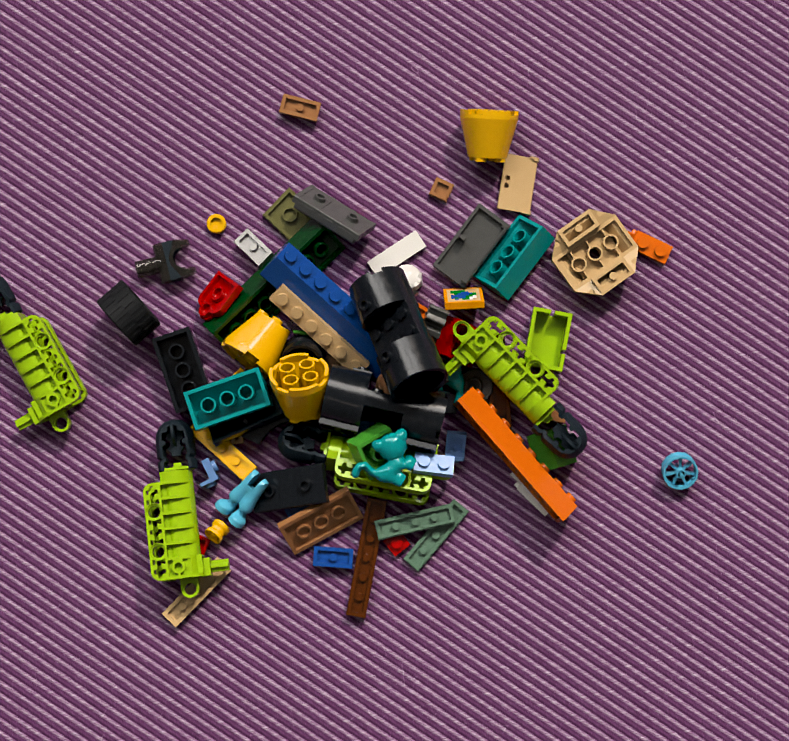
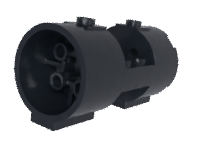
M397 266L381 267L382 271L372 275L368 272L362 275L350 286V298L363 329L369 333L378 355L376 361L391 397L398 401H406L438 391L449 382L448 372L436 344L429 334L404 270Z
M333 364L323 400L318 428L356 436L358 435L362 419L380 422L400 429L404 428L407 432V449L435 454L450 392L438 390L419 398L398 401L393 399L390 394H385L381 389L373 388L369 390L372 372L368 368L353 367L351 369Z

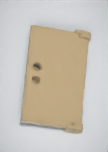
M508 154L503 164L497 209L518 212L526 216L531 215L530 209L539 158Z

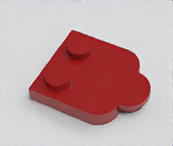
M218 271L198 298V303L201 306L199 308L200 317L204 321H210L214 317L222 316L244 288Z

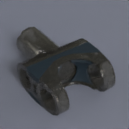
M170 240L153 245L155 257L135 262L138 278L159 274L161 284H168L196 274V267H179L175 263L176 254L183 250V248L190 246L189 240Z

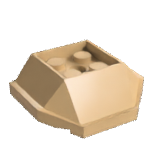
M588 209L556 232L551 261L573 292L603 296L635 273L638 245L615 214ZM592 249L597 250L599 258H591L589 251Z

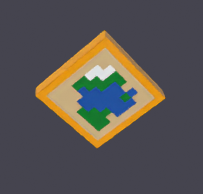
M482 287L443 289L445 310L485 308Z

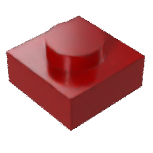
M404 535L386 538L383 541L394 556H397L411 545Z

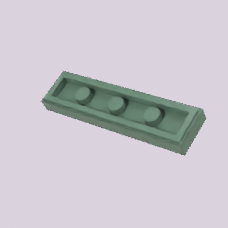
M455 499L451 501L456 523L428 529L403 558L417 571L422 568L469 512Z
M451 503L374 521L378 540L456 523Z

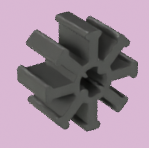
M430 304L423 320L436 344L449 311Z

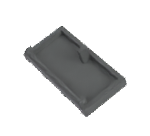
M310 185L295 194L292 200L295 203L294 208L351 244L373 231L376 223L358 214L355 210L345 206L314 185Z
M479 203L434 262L433 267L464 289L508 231L510 225Z

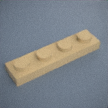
M232 570L213 572V576L200 577L199 595L194 598H187L181 593L162 615L177 627ZM191 583L185 589L186 593L193 595L196 592V586Z

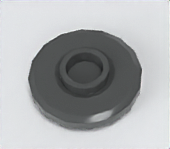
M479 368L465 371L463 373L465 380L464 394L472 387L474 389L478 388L485 395L483 399L487 401L493 393V381Z

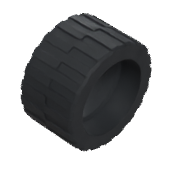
M120 280L97 301V304L134 345H138L160 325L155 315L123 280Z

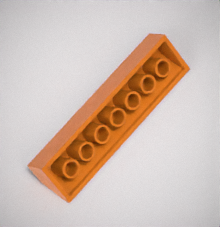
M474 387L470 388L453 405L556 522L566 520L577 508L575 504L576 499L569 492L565 493L562 489L563 484L556 477L554 479L551 477L549 468L543 462L540 464L537 461L536 453L530 447L527 449L523 445L524 440L518 433L514 434L509 429L511 427L509 422L505 418L501 419L496 414L498 410L492 403L488 404L483 399L485 395L478 388L474 389Z

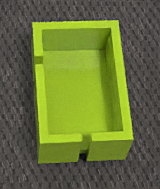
M533 307L526 346L551 372L561 373L563 371L565 354L560 355V352H565L567 349L573 314L555 311L553 316H549L551 314L550 309ZM524 352V358H523V359H524L527 363H528L529 361H531V360L534 359L533 357H531V359H528V358L525 356V352ZM538 363L532 364L531 368L541 370V366Z

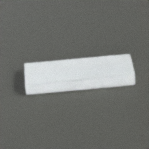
M415 230L369 260L367 264L373 273L382 271L381 267L400 265L426 248V245Z

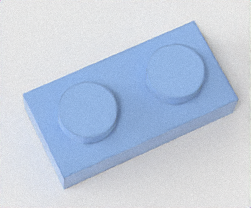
M415 452L414 457L417 461L413 467V473L453 477L455 456Z

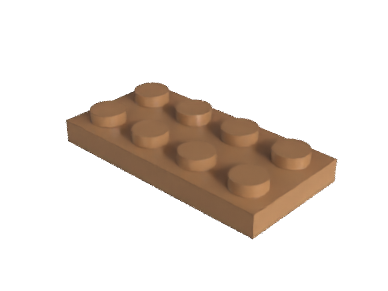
M346 486L329 495V503L311 505L277 523L292 552L296 555L364 517Z

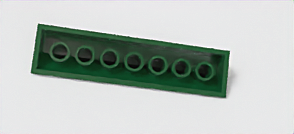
M310 219L285 243L290 242L321 271L345 249V246L332 231L313 219ZM273 257L241 286L244 289L225 314L203 323L221 343L229 334L256 314L259 309L265 311L271 318L281 311L269 300V297L276 289L259 275Z

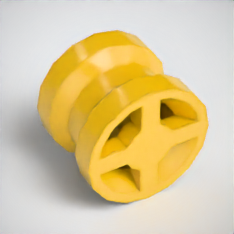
M215 519L212 522V526L205 530V535L212 542L220 544L223 540L222 537L226 536L230 529L223 521Z

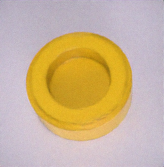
M213 214L208 218L207 228L211 233L220 234L226 229L227 223L222 215Z

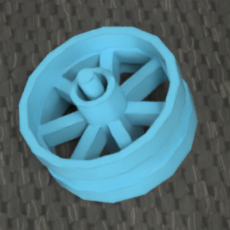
M685 452L671 453L664 459L661 465L664 481L673 489H687L698 478L697 465L693 458ZM678 459V463H672L674 460ZM682 459L689 460L682 466ZM693 464V471L685 470ZM669 465L673 468V470L666 471V468ZM686 474L691 475L689 479L685 480ZM674 475L672 481L668 480L666 476ZM678 478L683 480V482L676 483Z

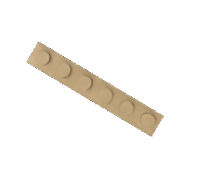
M282 284L269 297L271 302L343 367L353 369V367L367 368L370 362L285 284Z

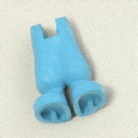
M256 469L229 493V499H219L215 503V507L220 513L224 515L231 514L228 518L229 522L239 529L243 528L246 524V514L252 512L258 499L269 484L266 479H263L256 487L253 486V483L260 476Z

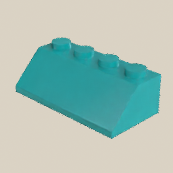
M519 214L474 274V277L497 295L509 300L555 238L543 226Z
M259 367L183 392L196 431H202L240 418L243 415L274 406L268 386Z

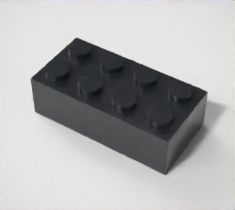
M186 327L151 339L176 414L178 415L189 412L183 392L210 384L192 329Z

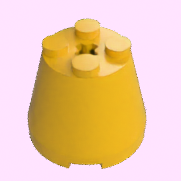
M460 109V120L469 160L487 162L488 158V161L505 163L518 123L519 111Z
M259 309L256 314L223 340L221 347L232 359L235 360L236 358L239 363L244 365L246 370L259 367L264 379H267V377L269 378L270 367L273 368L279 361L290 331L281 326L283 322L276 316L271 318L265 311Z
M294 353L280 358V362L269 369V382L285 416L289 418L291 423L319 419L329 380L328 364L322 358L309 357V353Z

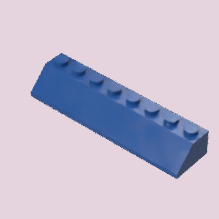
M290 242L285 244L259 275L276 290L282 284H285L370 362L367 368L377 378L382 374L376 361L378 355L369 333L361 325L350 296Z

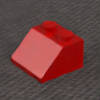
M447 316L440 337L436 342L440 356L448 360L455 356L453 352L462 343L453 333L454 324L461 321V319ZM459 324L456 328L459 335H465L468 330L465 324ZM470 362L466 367L472 369L473 364Z

